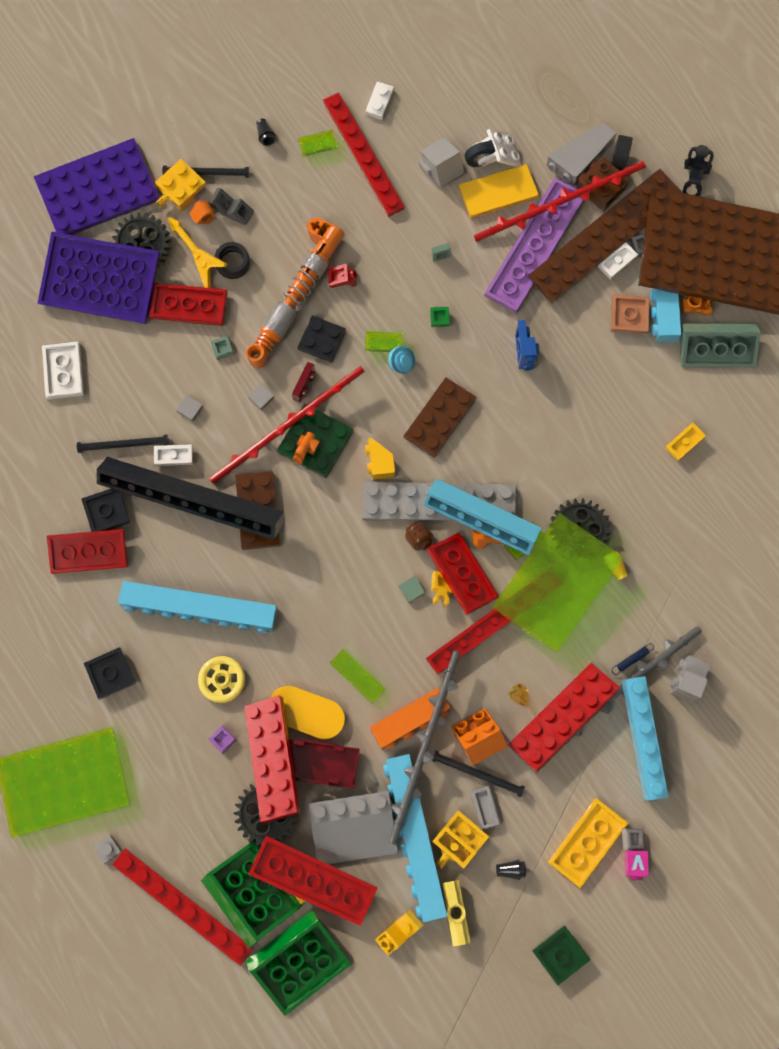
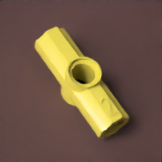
M459 880L441 883L453 946L469 944L471 941ZM454 907H459L462 911V915L458 919H453L450 915V911Z

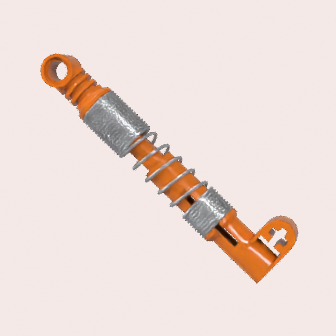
M312 218L308 221L307 230L309 237L317 245L314 250L308 253L300 265L301 269H298L299 274L297 277H293L294 281L291 285H288L287 293H283L286 297L285 301L278 300L279 303H276L261 326L260 336H258L254 344L247 348L246 356L253 368L258 369L266 365L269 352L272 351L276 343L282 340L295 319V311L301 310L299 303L306 302L305 297L311 294L310 289L316 286L315 281L321 279L329 265V259L345 236L339 227L320 218ZM297 304H298V305H299V309H298V310H295V307H296ZM260 354L258 358H253L255 355Z

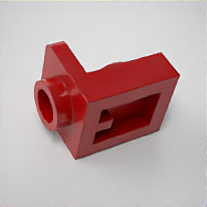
M348 264L328 269L329 287L335 288L346 284L352 287L356 286L357 272Z

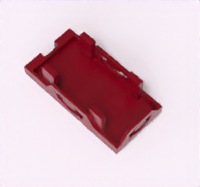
M289 739L296 781L354 789L360 753L359 748Z

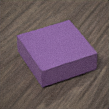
M222 725L208 740L223 754L237 739Z

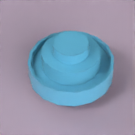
M406 346L393 348L388 357L390 368L400 374L411 371L415 364L414 352Z

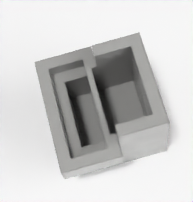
M445 137L420 151L422 160L418 162L419 167L428 176L432 175L433 180L440 187L464 174L460 152Z

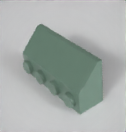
M682 323L680 336L681 367H756L761 332L756 324Z

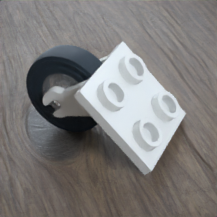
M492 129L487 130L489 137L475 143L465 152V160L471 167L486 166L495 161L514 167L521 166L520 156L515 149L514 140L511 135Z

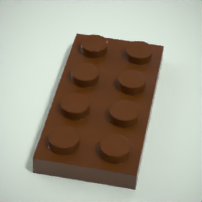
M445 377L404 434V438L435 458L477 397Z
M273 471L235 475L237 497L277 509ZM240 529L242 550L280 546L279 533L273 540Z

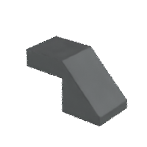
M217 188L209 201V204L220 214L243 225H246L254 211L242 199H233L222 188Z

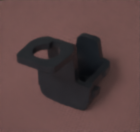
M699 145L691 147V150H689L688 159H685L684 169L690 170L689 180L683 186L682 192L688 194L687 188L694 184L697 189V193L694 196L700 197L702 192V174L710 173L712 169L711 162L714 158V152L708 149L707 146ZM693 151L696 153L695 158H691ZM710 154L709 161H705V158Z

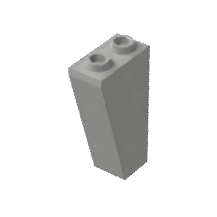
M602 122L548 156L546 166H548L550 171L560 175L566 183L575 186L580 175L584 172L586 173L592 163L598 160L613 144L616 132Z

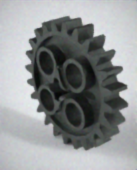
M138 212L137 218L130 214L131 220L128 221L124 218V225L118 223L121 228L120 230L114 229L117 233V236H112L116 241L114 243L159 251V261L165 262L163 255L169 256L166 249H171V246L167 243L172 240L170 237H167L170 235V232L165 230L167 228L165 224L161 225L162 221L160 219L156 220L154 215L149 218L147 213L142 217ZM138 229V233L132 236L131 231ZM151 232H156L154 238H148Z
M574 498L573 504L567 500L566 507L561 504L559 506L560 511L555 510L554 514L556 516H552L550 519L554 523L549 524V528L554 529L549 532V535L555 536L551 542L558 543L555 549L562 548V555L568 552V558L570 559L572 555H575L576 560L579 559L580 555L586 560L587 554L594 558V551L600 554V547L605 549L607 545L604 542L610 541V538L606 535L612 533L611 530L607 529L612 525L606 522L609 515H602L605 509L599 511V504L593 507L592 500L585 504L584 498H582L580 503ZM577 513L585 514L586 519H579ZM588 520H594L587 524L583 531L580 530L570 540H567V537L572 535L577 527L581 528ZM568 524L571 527V531L563 530L562 525ZM595 527L598 530V534L590 533L589 528ZM579 538L583 541L584 545L577 546L574 540Z
M250 784L251 791L248 792L244 789L243 791L246 796H238L242 802L241 804H235L239 811L234 812V815L239 816V819L234 822L236 824L241 823L237 830H245L242 837L245 838L250 835L249 842L252 843L256 839L257 846H260L266 835L275 840L279 839L283 843L282 836L290 837L288 830H296L292 823L299 822L294 818V816L299 814L286 817L283 822H277L276 820L268 822V830L260 833L258 831V825L261 823L260 819L253 824L251 823V820L260 816L259 808L255 815L248 814L250 805L255 804L258 806L256 788Z

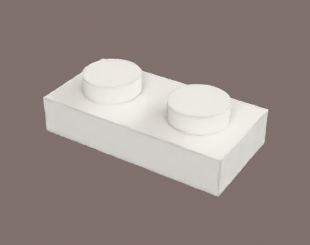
M381 82L376 83L365 111L367 116L383 120L394 91V86Z
M625 242L601 262L598 268L611 280L635 260L638 254Z
M192 444L154 446V465H193Z

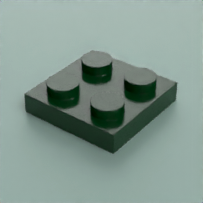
M565 925L532 950L557 986L590 961Z

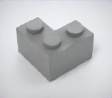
M690 655L684 659L681 658L677 667L680 671L676 677L674 676L670 685L673 688L671 694L691 703L699 700L706 687L708 679L705 678L711 664Z

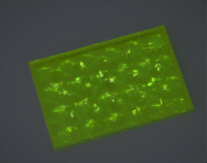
M559 513L492 608L557 653L624 557Z
M113 727L0 757V787L11 838L131 806Z

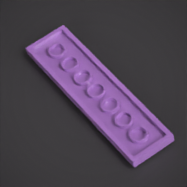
M554 178L538 207L560 198L562 188L570 192L578 189ZM578 197L557 206L555 214L546 211L530 218L486 290L484 297L517 313L534 285L528 278V275L550 258L584 200Z

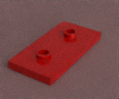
M155 283L149 317L153 320L223 326L228 290Z
M125 529L46 536L50 574L128 567Z
M460 533L427 548L428 554L466 615L499 598Z

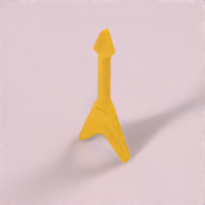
M169 217L168 220L172 231L177 232L193 252L204 288H211V268L227 267V263L199 249L181 227L182 223Z

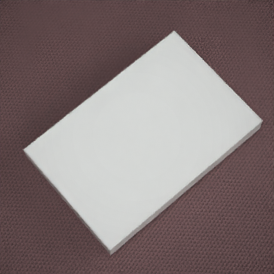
M80 342L42 346L46 399L83 396L84 385Z

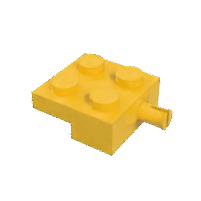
M180 159L155 182L157 189L163 194L156 203L162 207L169 200L182 212L195 200L194 196L206 186V182Z
M458 810L432 841L443 853L435 864L439 865L442 862L439 867L443 869L445 864L451 860L464 869L489 836Z

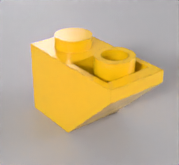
M368 438V445H365L366 456H370L371 463H367L368 474H372V480L395 478L393 454L374 439Z

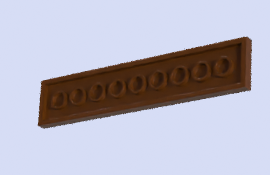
M658 169L528 275L530 281L551 304L597 268L601 262L625 242L627 243L646 227L650 190L652 187L683 193L661 169Z

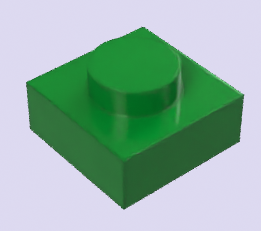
M430 307L431 327H449V307Z

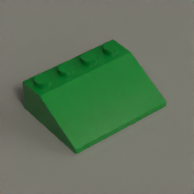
M255 840L211 870L201 880L249 948L302 907L294 895L249 875V871L260 850Z
M313 910L246 960L250 973L284 1016L352 965Z

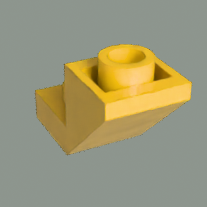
M410 909L379 935L375 941L389 956L417 932L423 924Z

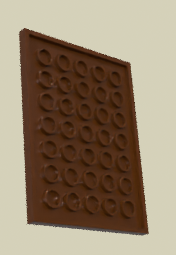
M652 187L649 197L638 286L779 315V213Z

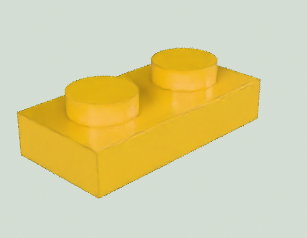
M691 423L666 445L665 449L678 462L701 442L706 435L694 423Z

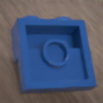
M518 320L515 331L518 369L530 371L534 369V363L538 361L539 343H535V337H530V328L526 326V321Z

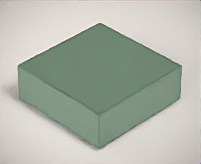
M449 243L431 248L433 261L450 257L451 248Z
M228 336L211 341L217 360L234 355Z
M416 576L399 585L408 603L425 594Z

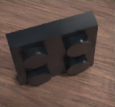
M312 315L297 348L302 352L332 363L346 333V328Z
M108 489L81 498L91 531L111 530L130 523L120 491Z
M120 647L83 663L99 700L136 684Z

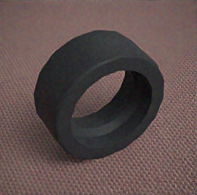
M618 136L611 164L619 171L627 166L633 141L632 137Z
M227 242L216 250L214 257L222 260L224 255L236 252L241 254L243 262L235 269L216 268L223 277L238 279L244 276L249 269V254L240 243Z

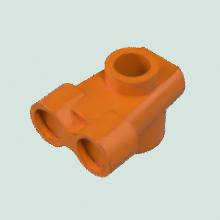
M691 296L681 300L682 312L689 314L701 313V315L712 314L710 300Z
M307 432L306 436L301 435L299 438L298 448L293 457L294 462L302 464L307 452L312 455L315 453L320 441L314 439L315 435L313 433Z
M477 530L471 533L473 544L479 549L486 548L488 543H502Z

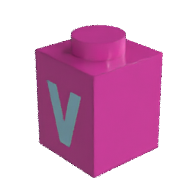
M624 851L625 876H630V880L643 881V877H649L648 851Z

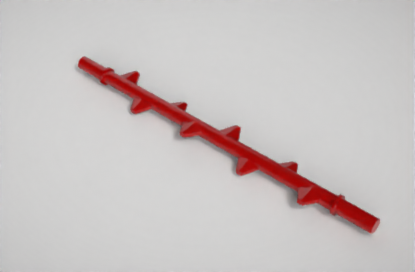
M642 161L628 168L625 167L623 170L603 179L594 176L591 184L573 192L562 188L560 198L539 207L530 204L528 212L510 220L499 216L496 226L473 235L474 239L478 242L514 225L523 230L526 226V220L546 211L555 214L557 206L578 197L587 202L589 201L590 192L610 183L619 186L621 178L629 177L630 174L646 168L645 163Z
M359 366L298 413H289L287 421L267 436L262 437L255 445L240 456L232 455L231 462L226 466L224 465V468L209 478L210 481L215 484L248 458H257L259 450L279 435H283L287 429L306 415L314 416L315 409L336 393H339L348 384L350 385L353 380L365 372L364 369Z

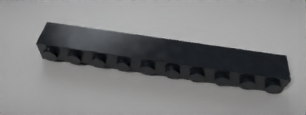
M106 457L97 468L98 485L274 540L283 526L284 511L110 457Z

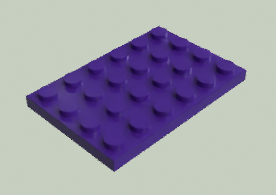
M134 138L33 176L55 231L68 235L79 233L156 203L160 199Z
M51 231L37 304L146 324L160 252Z

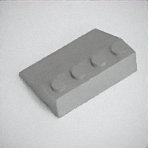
M389 791L308 804L318 860L327 864H334L398 853L397 844L388 843L394 827Z

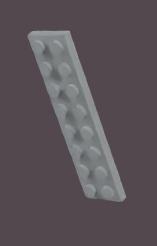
M363 482L362 520L458 522L424 506L427 494L433 483ZM447 483L515 515V485Z

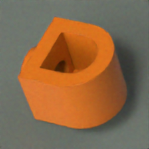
M207 201L196 202L194 208L189 213L196 224H210L215 217V212Z

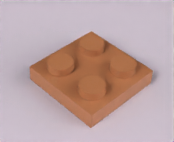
M613 294L610 332L647 334L649 328L650 297Z

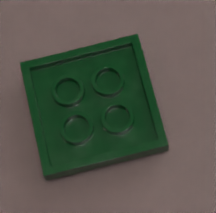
M315 409L314 416L306 415L290 427L279 445L277 453L293 461L294 453L298 448L299 438L301 435L306 436L307 432H311L315 435L314 439L320 441L315 453L312 455L307 452L303 463L299 465L327 478L354 429Z

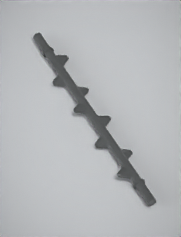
M696 626L685 636H681L677 642L664 641L666 650L649 663L639 660L637 662L638 672L629 679L644 677L656 667L666 670L668 668L667 659L683 646H687L688 642L698 636L702 630ZM622 684L619 686L621 690L600 710L601 712L607 714L611 712L609 703L624 693ZM580 730L576 734V736L580 737L582 735V730Z
M453 651L448 668L445 670L446 674L439 695L429 697V701L434 706L427 730L418 731L416 734L422 741V745L414 767L404 770L410 780L402 803L392 805L397 818L394 821L395 824L388 842L390 844H397L411 800L420 798L422 795L416 785L423 764L434 759L428 752L435 729L446 724L445 719L440 714L447 693L458 688L452 678L456 673L455 669L461 655L460 652Z

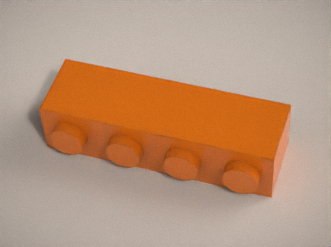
M439 687L370 727L381 750L386 748L388 751L397 745L396 741L401 738L405 741L415 735L413 733L415 730L420 728L422 731L428 727L434 706L429 701V697L439 695ZM446 699L440 714L443 718L449 715L448 711L451 709Z

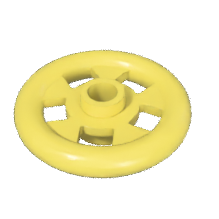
M227 656L214 657L202 666L198 676V685L202 694L210 701L226 703L235 699L242 692L245 685V673L242 666L233 658ZM221 664L229 665L228 671L220 670ZM210 669L216 671L213 674L212 678H209L207 676V673ZM231 674H237V682H231ZM225 677V682L219 683V678ZM211 683L217 688L213 693L208 688ZM230 687L231 692L223 695L222 689Z

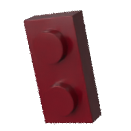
M307 361L292 392V398L296 402L300 403L301 399L307 396L309 391L308 385L316 377L317 372L313 363Z

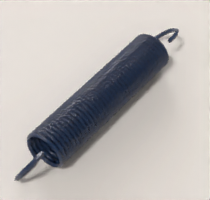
M644 646L615 666L622 672L650 652Z

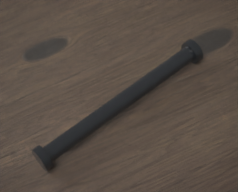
M163 165L162 173H166L171 167ZM190 167L198 175L245 176V178H249L250 174L249 167H245V169Z
M165 434L163 437L83 444L77 442L76 447L77 452L82 453L89 450L164 444L166 446L169 445L168 434Z
M435 750L432 762L437 761L516 793L521 798L525 786L515 785L439 754V751Z

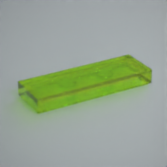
M344 649L330 662L372 704L386 690Z

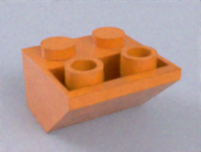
M485 708L451 726L461 748L473 766L508 747L500 728Z

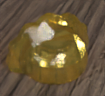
M515 684L509 690L508 695L514 702L524 706L527 704L528 692L523 684Z

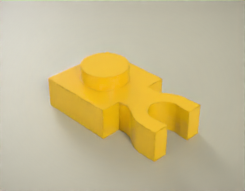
M434 571L432 573L431 591L436 592V595L433 598V604H437L440 598L443 601V606L447 607L449 605L448 595L452 591L441 573Z

